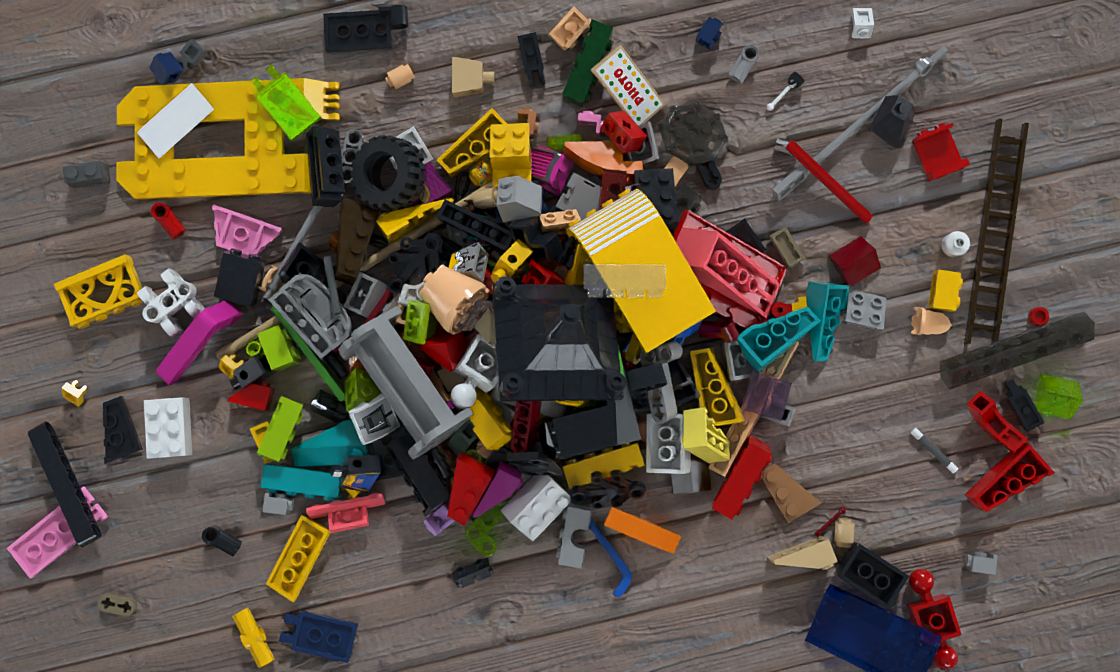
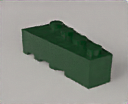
M593 19L589 25L590 34L589 36L585 35L581 48L582 53L579 52L574 64L575 69L571 71L562 93L563 100L583 107L585 102L589 103L592 92H590L592 85L596 86L598 82L591 69L605 57L607 51H611L614 41H612L613 27Z

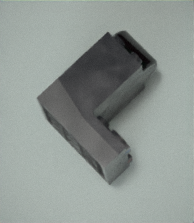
M626 383V387L623 390L624 398L622 400H600L601 404H605L604 407L539 422L538 434L543 454L552 460H557L640 440L641 436L628 384Z

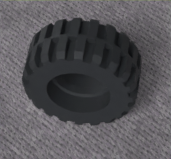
M386 135L370 138L368 140L369 143L365 142L362 144V149L356 152V159L352 161L351 165L353 166V171H351L353 181L351 183L353 188H356V195L358 198H361L364 204L372 208L387 211L404 209V207L408 208L413 204L412 201H416L419 198V192H423L424 189L423 182L426 181L427 177L424 175V171H427L426 164H423V155L419 153V149L407 140ZM390 157H393L397 164V177L393 185L385 191L380 181V172L383 164Z

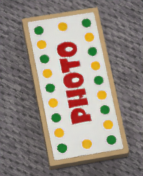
M618 45L591 69L592 73L618 107L625 111L638 126L646 123L666 105L621 45Z

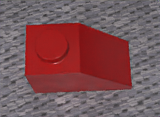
M259 381L258 384H250L230 396L227 402L269 411L275 389L270 388V383Z

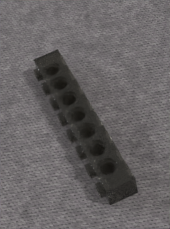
M1084 311L939 361L940 378L947 388L951 390L1094 340L1095 322Z

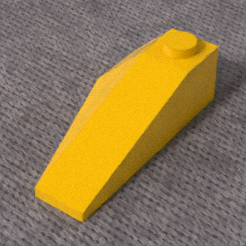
M452 198L446 199L454 203V200ZM444 200L395 210L390 213L385 212L378 217L376 221L377 226L387 242L391 244L436 216Z

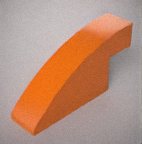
M613 141L564 142V156L577 166L599 177L617 182L633 183L634 170H643L642 161H623V153Z
M611 506L604 525L673 554L681 538V535Z

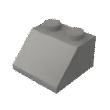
M519 176L499 179L496 206L503 222L540 216L542 187Z

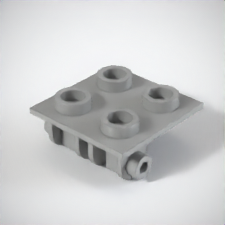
M849 289L847 311L844 314L843 322H846L847 325L853 324L857 325V327L871 328L874 331L884 330L887 298Z

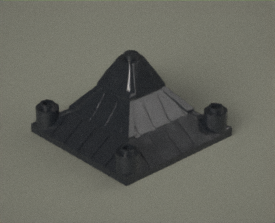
M505 276L492 284L499 402L622 400L624 398L623 390L626 387L627 381L624 375L620 373L613 297L602 278L598 280L596 285H517L512 278Z

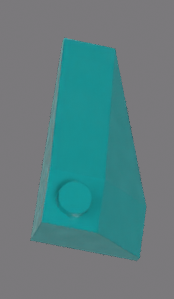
M820 281L808 282L806 289L807 307L820 319V323L810 330L813 361L828 360L835 340L833 333L835 328L840 326L841 321L838 319L841 310L846 308L850 285Z
M809 307L787 313L785 316L750 326L739 335L737 342L746 360L760 373L819 324L820 319Z
M352 419L344 420L338 423V425L326 429L321 434L313 438L311 437L291 448L295 467L341 465L347 456L370 455L368 444L363 445L361 443Z

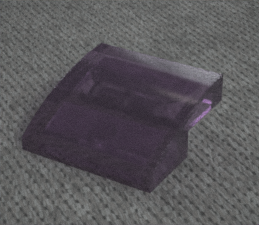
M751 372L741 409L781 421L792 383Z

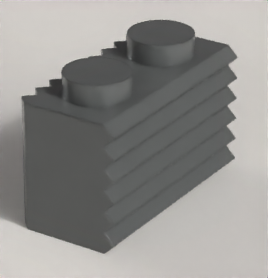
M101 160L62 167L64 183L73 188L98 185L99 183L106 184V182L110 183L111 181L109 166Z

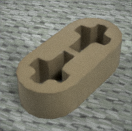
M113 593L103 595L98 601V606L102 611L121 616L133 614L138 607L137 601L134 598ZM110 598V602L116 604L108 606L105 600ZM129 602L128 605L131 606V609L127 611L126 607L120 606Z

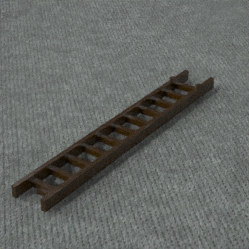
M1000 118L995 122L964 344H971L973 328L993 331L991 348H998L1029 123L1025 122L1022 124L1020 139L1009 136L1001 137L1003 119ZM999 142L1019 145L1017 158L998 155ZM997 161L1015 163V176L995 174ZM994 179L1014 182L1012 195L992 192ZM991 198L1011 201L1010 213L990 211ZM989 216L1009 219L1007 232L987 229ZM986 235L1006 238L1004 250L985 248ZM983 254L1003 256L1002 270L982 267ZM981 272L1001 275L999 288L980 286ZM978 291L998 294L996 307L977 304ZM975 311L995 312L994 326L974 323Z

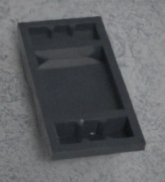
M680 359L668 362L676 406L679 407L700 398L698 390ZM641 360L636 364L638 368L642 367Z

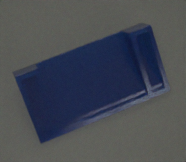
M829 584L805 641L867 672H928L942 637L833 584Z

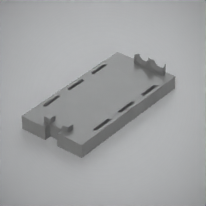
M573 173L566 186L569 188L567 194L562 193L555 207L561 211L576 209L582 221L586 218L585 214L593 209L599 211L603 208V203L610 199L614 202L620 197Z

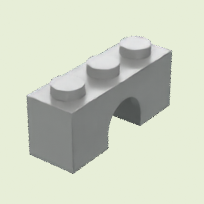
M570 504L567 509H564L562 520H565V527H561L559 539H562L561 547L558 546L556 558H559V565L582 569L587 546L576 543L573 538V532L578 529H589L593 508Z

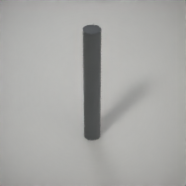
M330 256L323 258L333 314L337 315L341 314L332 260Z

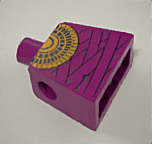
M430 162L426 164L427 171H424V175L427 177L426 181L423 182V192H419V198L416 201H412L411 207L420 201L423 204L443 200L453 194L452 190Z

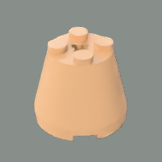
M441 265L433 274L430 272L425 276L423 280L425 284L419 291L418 296L425 303L430 304V311L444 330L452 335H456L471 323L470 319L474 317L478 310H482L490 290L482 282Z

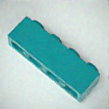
M264 464L260 488H266V492L278 493V490L285 491V495L297 496V493H304L306 498H316V495L324 496L323 500L335 501V498L341 497L342 490L339 477H332L330 472Z

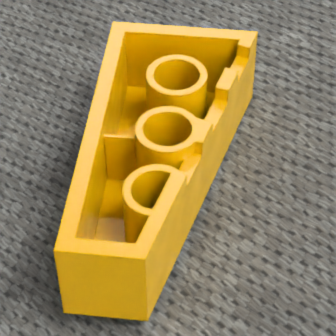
M491 108L436 160L438 165L453 178L460 172L472 167L479 160L487 159L490 157L491 125L507 123Z

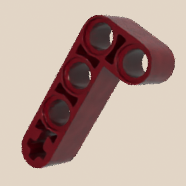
M516 401L511 448L515 453L527 452L535 445L542 401Z

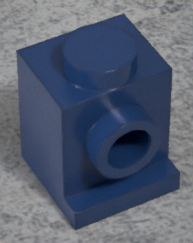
M709 17L695 41L711 51L715 42H717L722 34L720 29L723 23L716 18L712 19Z

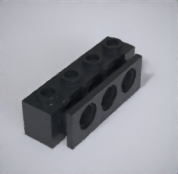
M313 126L306 133L312 206L334 208L342 201L343 194L345 193L339 131Z

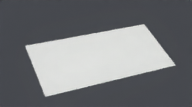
M191 83L137 133L156 156L160 158L210 114L214 108Z

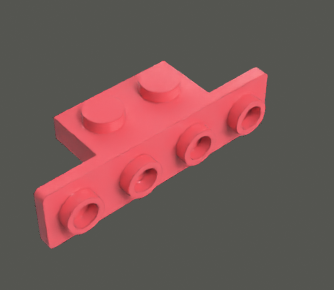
M371 493L365 497H352L345 501L336 500L325 505L315 504L310 508H306V513L310 519L328 516L329 531L335 533L369 526L367 508L385 505L386 500L382 494Z

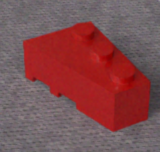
M463 451L459 454L456 462L447 517L465 526L496 470Z

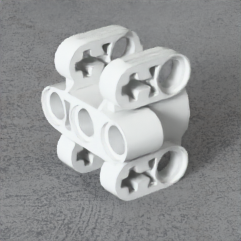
M168 268L161 274L162 279L169 286L167 290L157 296L152 291V288L145 286L137 294L147 305L143 310L144 319L152 323H160L168 335L177 338L185 331L177 322L178 319L171 316L185 307L187 312L195 319L205 307L195 298L197 293L196 287L192 283L184 281L176 271ZM172 297L173 305L168 307L167 300ZM156 309L158 315L153 319L151 313Z

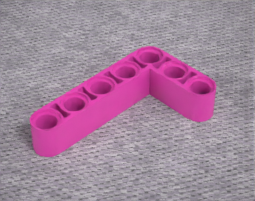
M228 300L202 310L155 372L169 386L174 384L183 375L213 334L237 322L243 313Z

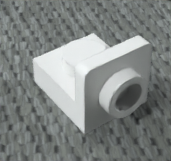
M853 8L852 38H871L874 28L872 8Z

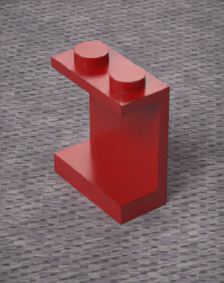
M944 122L934 127L935 130L930 132L927 129L918 132L917 137L912 140L929 182L962 170L970 165L968 158L961 159L950 132V129L954 126L953 123L946 125Z

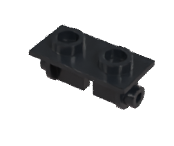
M487 557L477 559L470 565L458 567L452 572L457 588H464L475 583L473 576H476L477 580L480 581L490 577L494 572Z

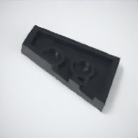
M119 396L104 402V464H108L141 451L143 448L124 397Z

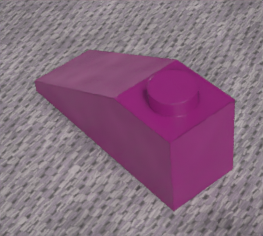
M502 461L500 462L473 510L472 516L474 518L510 497L514 490H519L523 480L521 479L522 473H519L518 469Z

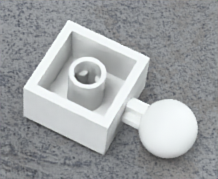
M480 333L472 339L453 371L466 379L465 383L456 385L451 391V401L459 409L470 408L475 403L476 392L474 389L476 386L487 393L495 387L498 381L495 345L487 343Z

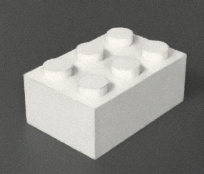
M189 398L144 400L147 459L193 455Z
M549 475L533 476L500 511L510 523L530 540L534 541L570 504L571 499L570 495Z

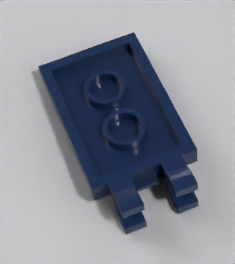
M301 610L300 616L291 612L285 614L284 622L295 624L293 633L282 631L279 642L292 644L291 650L346 663L349 662L358 623Z

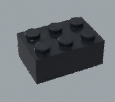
M673 168L634 170L632 179L633 190L639 189L654 205L670 232L675 231L679 221Z
M855 541L834 572V575L888 610L909 578V575Z

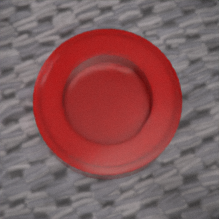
M1043 307L1033 308L1028 313V320L1033 326H1043L1049 321V312Z

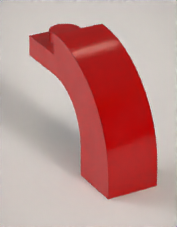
M981 390L967 403V408L978 425L999 445L1002 444L1014 455L1029 442L1027 437L1002 417L997 410L996 402Z

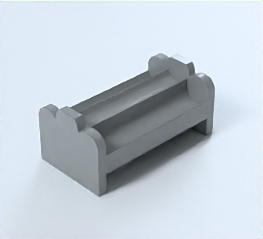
M396 306L357 328L351 334V337L341 344L338 350L343 360H348L356 355L416 442L408 451V454L414 460L450 438L470 418L473 412L468 407L457 415L453 414L393 328V325L402 313L399 306Z

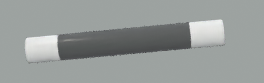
M917 428L911 431V434L952 473L958 470V467Z

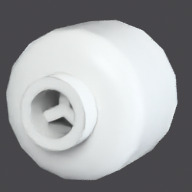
M952 232L943 238L942 250L949 257H959L969 250L970 240L963 232Z

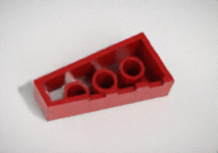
M1026 444L1015 455L1009 451L964 495L977 509L988 512L1007 501L1011 496L1018 495L1025 488L1032 484H1037L1041 479L1051 476L1055 472L1030 444Z

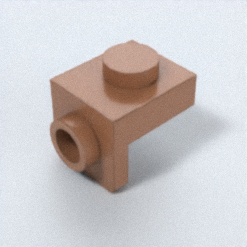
M527 107L518 109V117L528 119L530 138L533 139L534 133H538L539 122H536L537 112Z

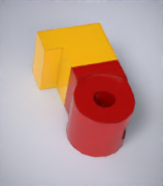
M806 296L796 298V303L785 304L777 302L773 304L770 315L776 319L785 316L787 313L807 307Z

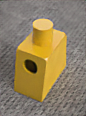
M518 239L499 258L491 273L492 281L496 283L499 278L505 276L514 280L523 271L533 250ZM514 258L517 259L515 263L510 262Z

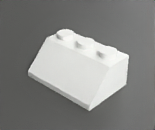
M677 413L674 419L662 424L655 422L652 414H647L646 473L686 474L691 472V453L685 450L682 445V437L684 436L683 414Z

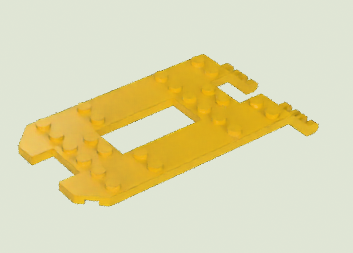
M307 78L290 79L321 117L319 120L328 122L340 121L339 113L326 114V108H340V103L326 102L340 100V96L337 94L326 95V90H339V82H324ZM280 79L193 84L214 108L201 122L245 120V156L174 159L173 146L162 157L158 158L137 132L190 84L135 86L117 105V125L135 126V161L116 162V181L137 200L291 193L311 194L308 154H284V130L258 99L261 94Z

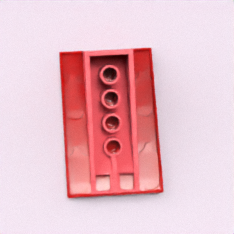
M684 210L673 238L716 310L714 313L721 318L731 317L734 324L743 330L752 325L766 322L787 267L693 212Z

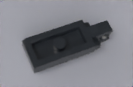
M1013 379L1005 381L1004 384L1008 390L1005 393L1007 400L1025 431L1028 432L1044 424L1045 422L1027 390L1022 385L1017 387Z

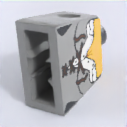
M478 242L453 253L450 264L446 267L483 283L489 254Z

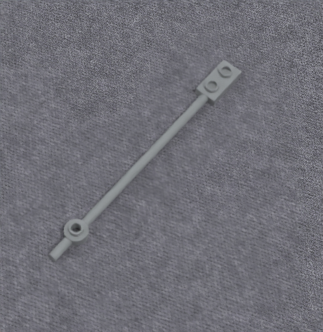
M942 46L930 58L919 59L915 64V71L886 96L900 94L919 76H925L932 69L934 63L948 52V49ZM885 97L813 159L819 164L878 112ZM803 165L793 168L784 180H779L774 185V198L778 202L807 178L809 171Z

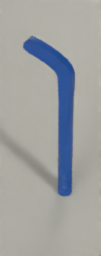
M591 518L589 528L622 573V579L613 592L615 597H621L630 584L632 578L631 571Z

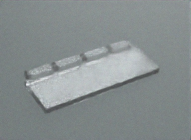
M583 265L584 289H588V297H603V289H606V297L623 298L624 290H626L627 298H644V290H647V298H662V290H666V265Z

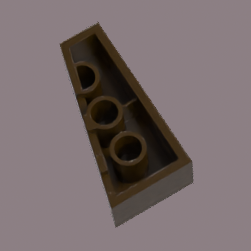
M343 197L339 206L335 280L353 286L369 244L379 210Z

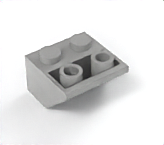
M360 272L343 307L368 318L388 289V285Z

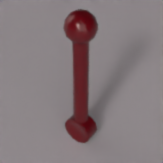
M840 507L839 512L814 534L817 537L821 535L841 514L846 513V508Z

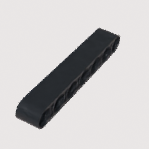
M45 421L29 430V439L76 543L83 548L98 540L102 536L101 531L54 428L49 422Z

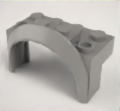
M301 273L295 275L268 299L320 359L335 349L352 333L351 320L342 304L340 303L341 314L334 315L329 289L310 275ZM308 289H311L307 294H305V295L300 299V296H301L302 294H304ZM302 304H303V305L310 311V313L317 319V321L320 323V325H319V324L314 320V318L306 311V309L302 306ZM338 319V321L333 326L327 329L328 326H330L335 320Z

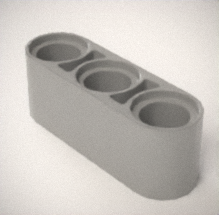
M350 130L345 136L342 151L343 176L353 171L352 162L347 161L348 157L355 155L358 150L362 149L361 145L365 143L363 135L358 130ZM355 136L360 137V140H359L358 143H356V144H352V143H351V140H352L353 137H355ZM353 177L349 181L344 180V185L352 187L351 181H353Z

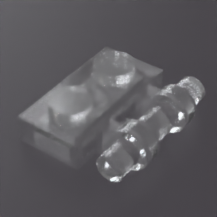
M483 299L477 300L471 310L467 309L456 326L464 331L476 332L474 325L488 308L493 309V302Z

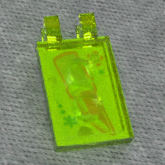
M271 64L266 68L273 78L271 82L264 86L257 76L251 80V83L259 91L254 96L288 138L294 141L322 117L286 72L280 75Z

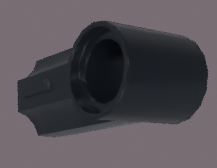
M216 525L210 526L202 532V540L206 544L213 545L233 557L243 542ZM210 530L216 532L217 537L215 540L209 538L208 533Z

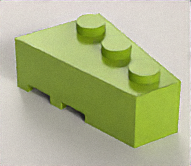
M283 396L280 397L256 455L279 463L280 459H285L289 450L285 448L288 441L292 442L296 433L293 430L295 423L300 424L303 413L300 412L303 407L302 404Z

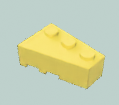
M705 407L683 410L684 436L682 437V445L684 449L707 463L730 461V442L720 428L716 429L713 425L715 420L708 418V410Z

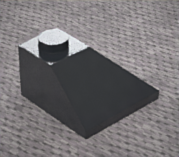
M900 95L885 96L869 130L895 149H898L915 116L913 105Z

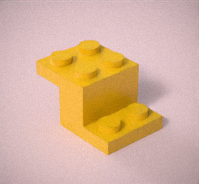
M529 123L491 125L490 161L493 169L492 187L498 188V180L505 177L519 176L532 182Z

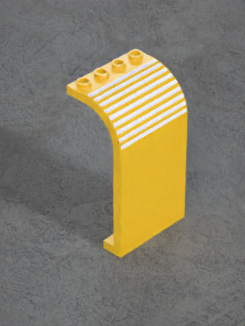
M627 189L619 194L620 198L613 202L610 199L603 203V208L599 211L593 209L586 213V218L582 221L576 219L569 223L566 233L569 237H575L581 244L639 341V347L642 352L648 353L713 314L716 310L654 205L639 189L631 192Z

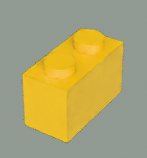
M939 269L933 271L928 309L951 313L959 308L960 297H958V294L963 284L961 273Z

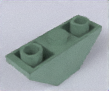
M470 419L455 432L447 444L457 456H459L461 451L466 453L479 439L473 431L475 426Z

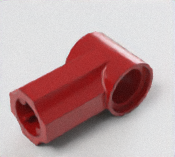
M160 202L155 203L151 207V215L157 219L172 240L179 238L185 233V227L168 205ZM165 208L164 216L159 217V210Z

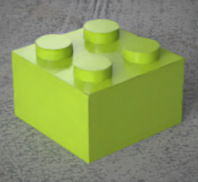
M277 325L257 334L271 370L281 372L301 363V352L298 347L295 348L293 338L284 326Z

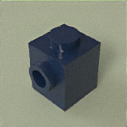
M171 52L156 54L149 66L161 85L176 82L184 70Z

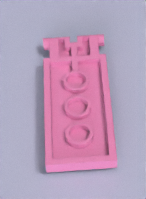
M85 486L82 487V492L96 522L99 519L101 521L107 519L108 515L98 503L93 507L90 505L95 499ZM58 506L7 547V550L31 579L76 544V541L60 506Z

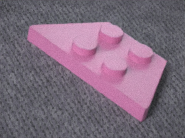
M214 204L212 206L215 218L216 246L227 250L231 248L239 249L245 255H259L283 232V229Z

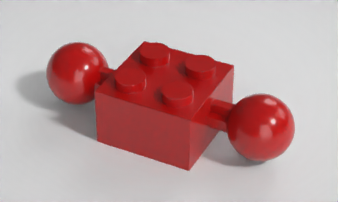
M916 569L909 575L908 583L910 588L919 594L921 600L906 604L917 642L923 646L935 644L936 648L932 652L934 665L941 670H951L958 662V655L954 648L947 645L946 640L962 635L951 598L945 594L932 597L931 590L934 586L932 574L925 569Z

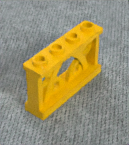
M124 254L54 283L71 327L83 329L88 327L90 322L95 320L99 322L107 319L109 314H119L124 312L126 307H136L143 304L137 294L143 287L133 265L132 257ZM126 267L131 280H124L123 268ZM111 274V280L115 279V282H108L106 276ZM96 279H99L105 285L114 286L106 303H99L88 298L94 291ZM84 284H88L89 289L85 294H83V292H85L86 290H84L82 287ZM123 284H130L134 287L133 296L129 298L124 296L125 292L130 290L122 288ZM67 291H70L77 298L73 303H71ZM80 302L84 303L80 306V312L83 309L87 310V314L83 317H78L75 313L76 306Z

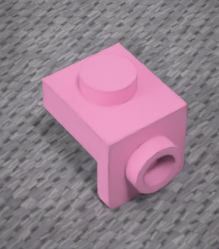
M592 111L579 113L578 125L595 126V137L599 138L600 132H604L601 129L604 122L601 121V115H596Z

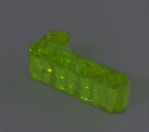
M507 498L504 501L508 503L510 500L509 498ZM497 505L481 514L467 528L465 533L467 540L484 556H492L498 547L496 540L488 533L504 516L497 508ZM485 514L493 516L494 521L492 524H486L483 521ZM477 528L480 531V536L478 538L471 537L470 529ZM485 542L493 544L494 549L491 552L484 550L483 544Z

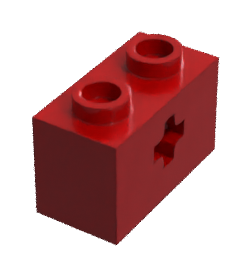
M625 111L608 113L601 126V129L623 153L639 151L647 138V135Z

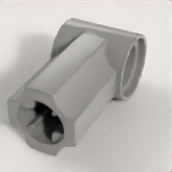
M748 44L743 48L742 53L728 74L733 81L742 84L759 56V49L756 45ZM750 51L754 53L755 57L749 59L746 57L745 52Z

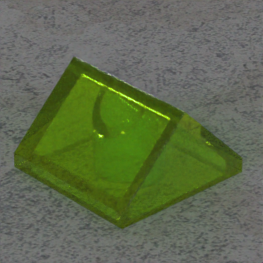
M1040 374L1034 401L1039 413L1072 420L1083 402L1080 383Z

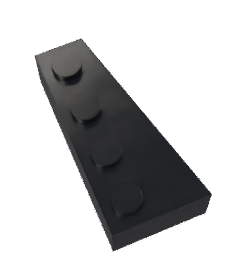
M407 432L388 443L386 449L397 469L404 471V481L407 486L413 487V497L417 503L423 505L425 510L422 513L427 517L447 503L451 497V492L448 486L440 481L438 471L429 464V458L426 453L412 460L408 451L416 442L410 433Z

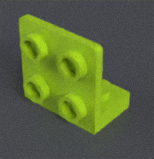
M408 300L403 339L418 344H425L426 340L435 334L437 319L430 311V304L425 303L423 300Z
M355 368L344 381L347 412L362 402L369 403L382 394L365 370Z

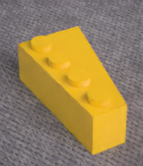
M706 348L690 351L696 388L700 394V398H698L700 408L705 407L708 410L707 416L715 420L714 426L744 422V416L714 349Z
M628 442L620 444L621 447L614 449L613 446L602 449L603 453L595 455V452L586 454L584 459L577 461L576 458L565 461L566 465L562 467L569 489L576 485L581 486L591 483V473L594 471L601 472L603 478L610 477V473L613 470H620L623 473L637 466L638 468L645 466L638 443Z

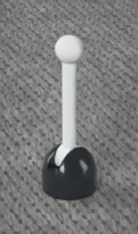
M794 71L789 76L788 86L772 103L767 105L768 111L774 109V105L790 88H798L805 82L797 72Z

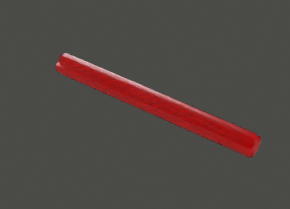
M794 140L786 145V150L862 222L868 223L872 219L873 215Z

